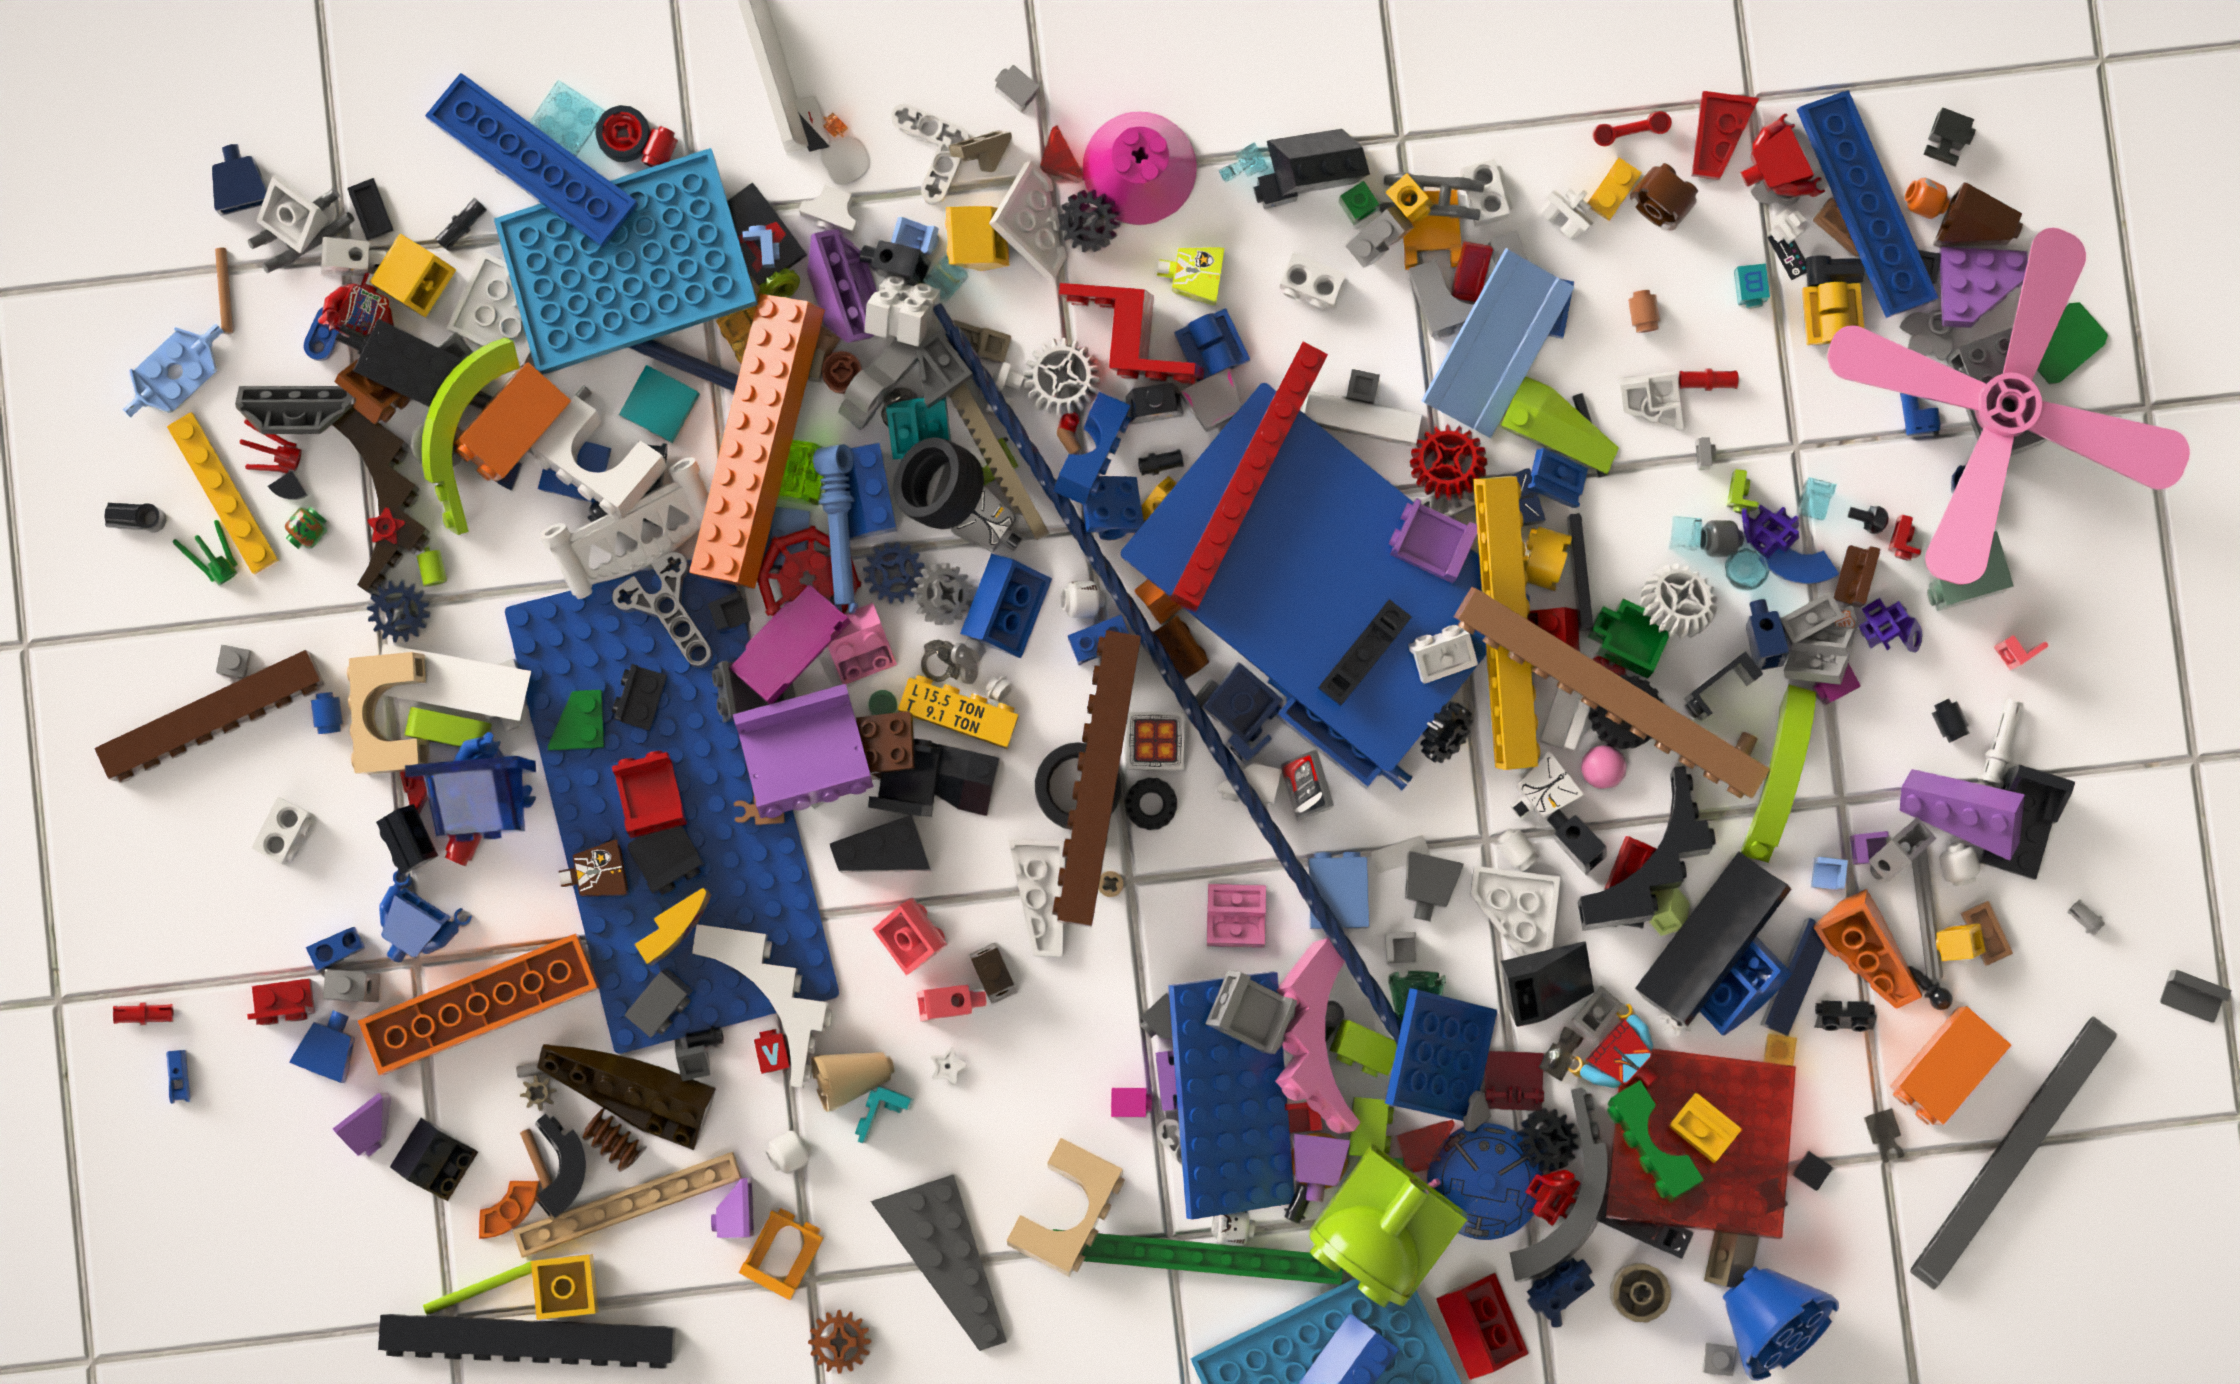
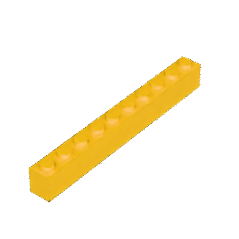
M1515 476L1474 479L1482 592L1528 620L1527 615L1530 612V604L1526 598L1525 591L1528 576L1523 564L1526 549L1521 537L1523 515L1519 510L1521 486ZM1486 644L1495 768L1512 770L1538 767L1540 746L1536 740L1538 718L1534 713V701L1536 700V689L1532 684V669L1534 666L1526 661L1521 665L1507 657L1509 651L1502 646H1499L1496 650Z

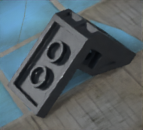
M2019 764L2007 770L2003 779L2004 786L2000 789L2025 794L2020 843L2011 860L1983 849L1979 863L2036 880L2052 824L2058 822L2072 795L2075 781Z

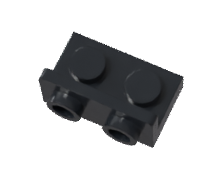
M631 664L630 670L625 669L622 676L621 685L625 686L622 696H617L613 705L612 713L616 714L615 720L651 731L668 676Z

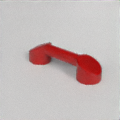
M1655 111L1646 120L1614 127L1609 124H1599L1594 128L1592 138L1597 145L1606 147L1613 144L1618 137L1644 131L1664 134L1671 128L1672 120L1666 112Z

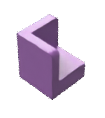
M1883 831L1850 836L1853 865L1870 863L1869 860L1886 845V838L1889 837V832Z

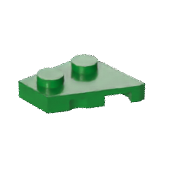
M602 690L572 691L550 739L548 751L605 748Z

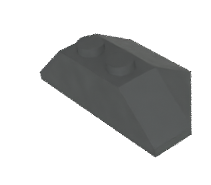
M239 386L235 407L261 434H321L352 407L353 396L340 386Z

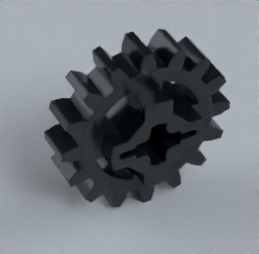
M1094 189L1089 191L1088 194L1085 190L1077 192V196L1073 194L1068 197L1069 203L1066 202L1061 205L1065 213L1058 215V219L1064 221L1059 230H1066L1067 235L1063 239L1065 241L1072 239V248L1075 249L1082 245V252L1084 253L1089 251L1090 248H1092L1093 252L1101 250V246L1103 248L1111 244L1110 240L1118 236L1113 229L1121 226L1119 222L1114 221V218L1120 215V213L1112 211L1111 208L1115 204L1114 201L1105 202L1107 196L1105 193L1097 197V192ZM1095 215V218L1092 219V222L1083 227L1087 220Z
M1450 702L1448 707L1442 706L1440 713L1435 712L1434 720L1427 723L1429 727L1422 733L1425 739L1420 742V745L1423 747L1421 752L1434 763L1437 761L1443 763L1445 758L1450 760L1452 754L1459 752L1460 745L1466 743L1465 738L1471 733L1468 727L1473 724V720L1470 719L1472 713L1459 703L1454 704Z
M1543 1108L1530 1113L1528 1118L1520 1123L1524 1129L1517 1131V1135L1523 1137V1141L1517 1143V1146L1525 1148L1521 1156L1523 1158L1527 1156L1531 1158L1530 1166L1539 1164V1171L1542 1172L1548 1169L1551 1173L1569 1165L1568 1162L1576 1158L1572 1152L1579 1149V1145L1574 1143V1139L1578 1138L1579 1134L1572 1133L1571 1129L1575 1124H1567L1565 1122L1567 1119L1566 1114L1558 1117L1557 1109L1548 1112L1547 1108ZM1540 1122H1543L1539 1129H1535ZM1558 1151L1561 1152L1557 1158H1553V1156L1556 1155Z

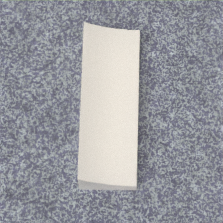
M737 0L785 154L805 149L809 145L794 101L798 97L767 0Z

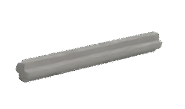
M1926 848L1912 861L1926 977L1929 980H1939L1943 978L1941 954L1936 947L1938 931Z

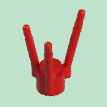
M247 419L244 420L245 425L259 432ZM276 434L263 435L283 445V447L278 445L277 449L244 439L239 441L243 446L275 455L274 462L278 463V465L246 464L245 469L279 471L287 474L289 470L296 471L298 468L302 449L296 448V443L287 441Z

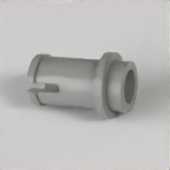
M2081 899L2077 903L2075 902L2067 911L2068 914H2071L2086 928L2085 932L2087 934L2090 932L2094 936L2105 925V922L2101 920L2103 917L2101 915L2098 917Z

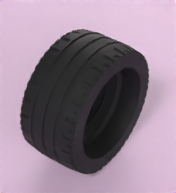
M938 437L919 441V443H916L907 451L896 470L893 483L896 503L903 513L928 527L941 530L954 528L963 523L973 513L981 499L984 487V473L981 463L970 451L952 441ZM950 462L951 472L948 485L938 500L928 506L926 499L928 485L935 472L942 465Z
M1068 743L1054 749L1043 759L1036 773L1035 795L1039 807L1049 820L1065 829H1068L1069 813L1061 810L1053 802L1050 794V779L1054 770L1061 763L1073 758H1079L1080 752H1086L1087 743ZM1118 772L1111 815L1115 811L1121 797L1122 783L1120 772Z

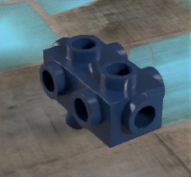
M1572 1257L1568 1261L1561 1263L1555 1268V1271L1544 1279L1534 1281L1532 1287L1526 1291L1530 1297L1526 1301L1535 1314L1541 1312L1550 1320L1552 1327H1561L1563 1325L1561 1311L1595 1286L1589 1276L1593 1272L1584 1259L1577 1262Z

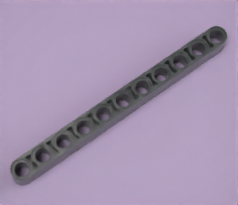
M2094 1016L2086 1022L1910 1269L1912 1275L1933 1290L1941 1284L2110 1048L2118 1033Z

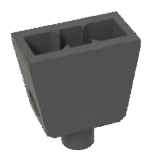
M1412 851L1407 853L1405 899L1417 901L1414 913L1415 919L1431 922L1434 905L1447 907L1464 863Z

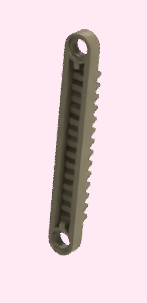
M964 383L948 396L951 398L971 437H973L992 475H994L998 485H1000L1014 514H1022L1033 536L1038 541L1047 536L1049 531L967 385Z

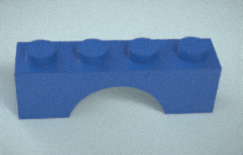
M1098 393L1084 426V430L1093 438L1096 448L1086 454H1068L1058 475L1053 492L1083 505L1086 504L1090 495L1096 496L1102 482L1098 480L1100 474L1106 475L1112 461L1108 456L1110 453L1116 454L1122 440L1118 438L1120 432L1125 434L1132 418L1127 416L1131 405L1104 393Z

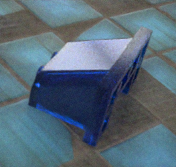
M520 756L405 765V777L425 782L437 838L456 837V842L474 841V836L484 835V839L491 840L501 839L502 833L525 832L522 774L536 773V761Z

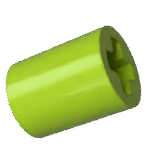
M425 547V552L416 555L423 586L430 587L447 582L440 550L430 551V547Z

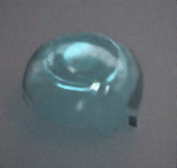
M1749 548L1739 550L1736 554L1731 552L1724 565L1726 579L1738 591L1750 592L1762 587L1769 575L1768 561L1760 552Z

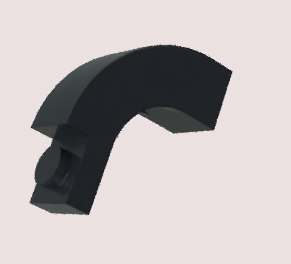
M545 1113L535 1122V1126L556 1151L559 1169L555 1180L537 1194L534 1199L553 1221L572 1204L579 1194L586 1173V1158L583 1145L574 1129L564 1136L561 1133L564 1128L554 1116L549 1118Z

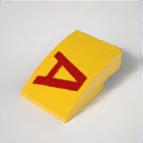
M703 887L654 918L659 929L635 944L646 964L655 965L689 935L702 916L711 897L707 889Z

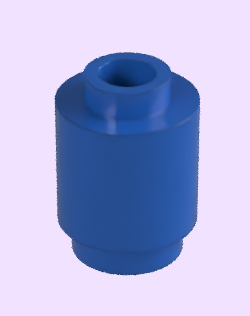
M333 692L316 694V700H310L313 725L314 728H317L318 735L341 732L340 725L343 724L340 697H333Z

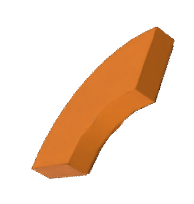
M509 1181L507 1193L500 1202L490 1208L480 1209L479 1239L496 1237L517 1227L532 1210L536 1202L534 1198L539 1192L540 1181Z

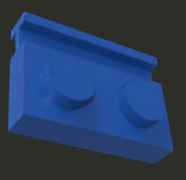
M1545 448L1537 449L1531 477L1533 478L1531 484H1528V489L1572 509L1580 507L1578 502L1579 496L1583 494L1588 468Z

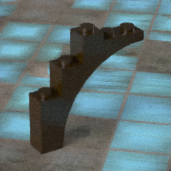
M352 404V407L332 425L350 440L362 456L374 482L378 498L379 516L387 507L393 518L405 522L404 526L396 532V544L386 539L376 542L369 565L357 583V586L371 595L373 591L378 592L380 585H384L387 579L385 574L390 567L394 569L401 562L404 556L401 552L404 548L413 555L417 550L421 552L430 541L428 535L431 531L403 512L406 507L410 509L419 498L417 492L420 489L393 469L395 464L399 466L408 455L406 449L409 445L380 423L376 425L353 408L354 405ZM385 524L383 526V529L387 530L388 525Z

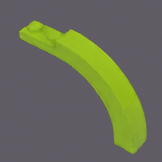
M506 337L477 349L452 370L438 389L424 424L421 447L425 480L432 484L438 483V485H435V492L438 500L443 502L445 512L442 513L446 529H450L451 532L457 535L467 533L469 530L453 470L452 450L454 436L464 410L475 395L494 379L508 372L520 369L514 341Z

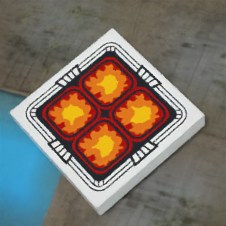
M1129 712L1127 719L1126 770L1184 771L1185 712Z

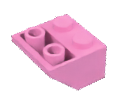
M874 603L856 609L853 614H849V612L844 614L851 623L828 645L842 684L854 682L897 665Z

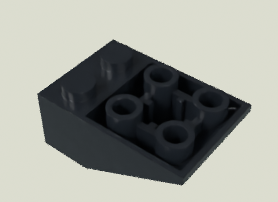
M1586 941L1501 961L1509 1011L1516 1027L1545 1021L1594 993Z

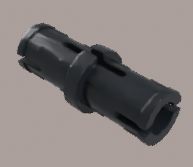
M473 197L457 216L454 214L451 217L452 221L434 239L449 251L459 238L471 231L470 227L487 209Z

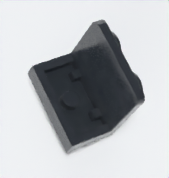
M683 826L640 836L628 844L629 852L654 895L660 893L663 896L676 888L675 883L683 878L686 881L693 879L702 873L700 868L705 866Z

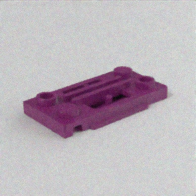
M808 585L793 602H787L746 644L747 650L729 668L769 705L773 704L851 621L811 585Z

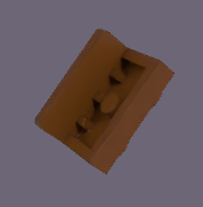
M1176 615L1166 624L1153 631L1169 654L1174 667L1180 672L1184 680L1195 675L1209 664L1205 650L1197 644L1190 634L1189 627L1185 622L1181 621L1179 616Z

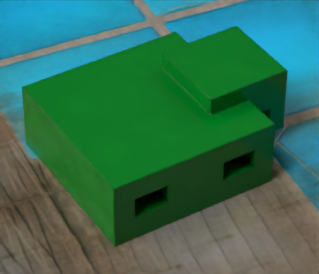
M1624 598L1617 605L1615 611L1603 606L1597 613L1593 627L1587 638L1600 643L1596 654L1649 679L1654 673L1669 639L1668 631L1663 630L1659 632L1657 624L1650 625L1651 617L1643 616L1645 608Z

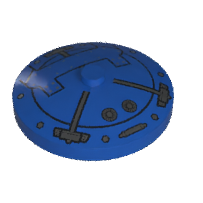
M1483 1123L1472 1132L1462 1127L1448 1135L1433 1153L1427 1170V1184L1436 1178L1439 1179L1440 1185L1434 1189L1467 1212V1221L1459 1230V1234L1478 1240L1503 1238L1521 1229L1534 1215L1532 1209L1537 1200L1529 1196L1525 1191L1536 1174L1542 1176L1543 1171H1539V1164L1529 1165L1531 1160L1529 1156L1524 1158L1521 1156L1525 1148L1518 1147L1517 1143L1523 1141V1137L1517 1135V1132L1492 1123ZM1539 1183L1534 1193L1538 1192L1539 1188L1543 1183Z

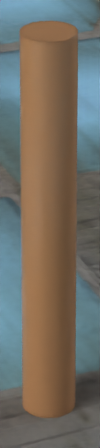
M219 247L215 248L221 329L224 331L222 334H232L233 324L227 248Z
M529 1128L520 1132V1136L544 1190L553 1181Z

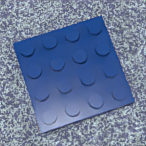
M1409 988L1385 1104L1463 1121L1464 1116H1467L1470 1096L1475 1091H1481L1498 1010Z

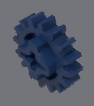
M896 541L894 548H890L886 542L884 543L885 550L880 551L877 547L874 548L875 558L867 556L866 559L871 566L863 567V572L870 574V576L864 579V583L873 584L869 592L873 594L878 591V601L881 602L885 597H888L889 605H893L894 599L899 598L901 604H904V596L908 595L912 599L915 598L911 589L918 588L919 584L914 579L915 577H924L922 573H919V570L923 569L925 565L922 562H916L920 554L917 552L911 555L910 545H907L903 550L901 549L900 542ZM897 555L894 560L887 562L883 560L886 556ZM908 560L914 569L913 577L906 573L905 570ZM896 566L899 567V572L903 578L895 576L891 580L885 568L894 570ZM875 570L883 574L884 579L881 586L876 581ZM896 586H906V588L901 591L891 592L892 589Z
M401 579L399 586H395L393 580H389L387 589L382 585L378 587L380 595L372 593L370 599L375 604H368L367 610L374 614L368 617V622L375 621L377 623L373 631L376 632L381 629L383 631L382 639L392 635L393 643H396L399 636H402L404 641L408 642L409 634L412 633L415 637H418L420 635L418 627L423 629L427 627V623L423 618H430L431 612L424 610V608L428 607L430 602L429 600L422 601L421 598L425 593L424 590L417 593L414 591L415 583L406 587L405 580ZM393 593H403L400 597L393 599L388 596ZM412 599L415 601L418 607V614H416V611L412 610L410 604ZM405 601L403 613L393 621L395 609ZM380 608L382 611L386 613V623L382 620L380 616ZM402 624L410 626L404 629H395L396 626Z

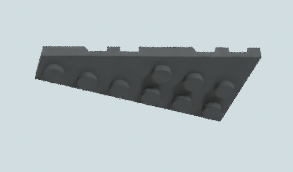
M954 1174L870 1201L976 1348L981 1351L1006 1343L1007 1339Z

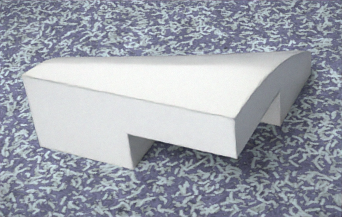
M1676 371L1619 379L1624 413L1633 416L1640 415L1655 423L1659 421L1674 426L1677 430L1684 429Z

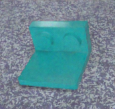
M878 1086L877 1091L871 1090L865 1105L870 1110L866 1118H860L855 1134L859 1135L857 1142L866 1143L882 1101L886 1102L884 1108L902 1113L903 1109L910 1110L914 1099L882 1086Z

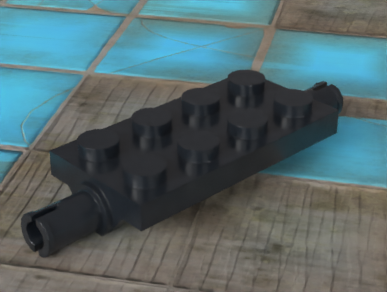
M377 319L371 333L366 335L342 324L339 331L349 335V338L337 333L334 340L358 351L357 354L360 356L353 369L354 372L430 407L438 389L447 376L463 361V359L380 319ZM480 390L469 404L482 410L486 402H489L493 396Z

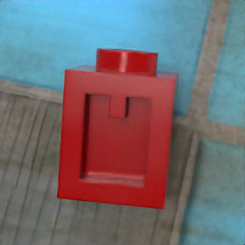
M1902 514L1896 519L1888 551L1895 552L1894 557L1911 561L1912 558L1919 557L1922 550L1906 545V542L1910 543L1915 532V526L1912 525L1914 517Z

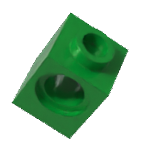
M1365 181L1340 195L1338 201L1353 226L1377 212L1380 205Z

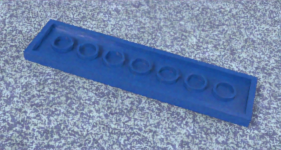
M461 72L425 114L429 122L602 249L638 206L634 198Z
M1846 90L1800 106L1796 109L1885 317L1889 318L1937 300L1939 297L1850 91Z

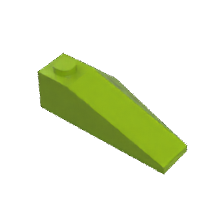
M1525 376L1514 395L1501 424L1502 429L1607 475L1619 450L1615 443L1557 391Z

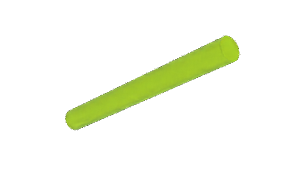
M531 1261L423 1304L426 1315H430L532 1273Z

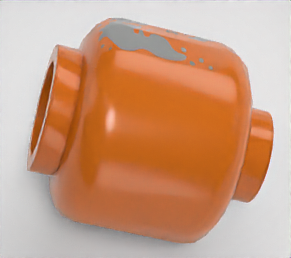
M1926 177L1912 181L1905 193L1908 209L1927 219H1934L1939 214H1944L1950 203V199L1947 198L1948 191L1946 186Z

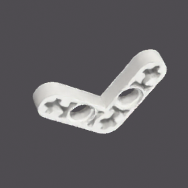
M905 103L898 104L891 111L893 126L899 131L938 146L922 183L921 194L924 201L928 204H940L946 198L962 161V158L951 157L948 146L952 144L950 138L943 136V141L938 140L942 135L943 126L948 127L946 133L951 136H955L957 132L961 133L963 141L969 139L968 132L960 125ZM905 110L908 111L909 118L915 121L917 120V115L922 117L918 121L917 130H913L914 123L905 120L903 124H900L899 117L896 115L898 113L903 114ZM927 121H934L938 125V131L936 134L928 136L923 133L922 125ZM941 158H949L953 162V168L949 172H941L937 168V162ZM934 173L942 179H948L946 183L942 180L939 183L938 189L942 193L940 195L935 194L933 198H930L929 191L926 189L927 187L933 188L936 182V177H931Z

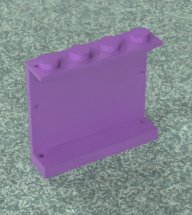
M846 684L733 714L760 818H775L786 811L793 809L804 810L815 803L822 801L827 803L833 802L841 796L862 794L867 791L866 789L874 787Z

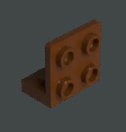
M905 711L856 717L872 780L881 779V773L909 770L915 767L913 714L911 712Z

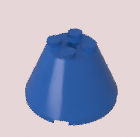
M1755 1266L1744 1274L1743 1282L1737 1287L1730 1288L1723 1295V1299L1726 1302V1311L1745 1374L1752 1381H1760L1771 1377L1772 1374L1769 1371L1779 1365L1785 1369L1809 1350L1833 1322L1829 1316L1832 1310L1838 1311L1839 1302L1832 1294L1769 1268L1759 1270Z

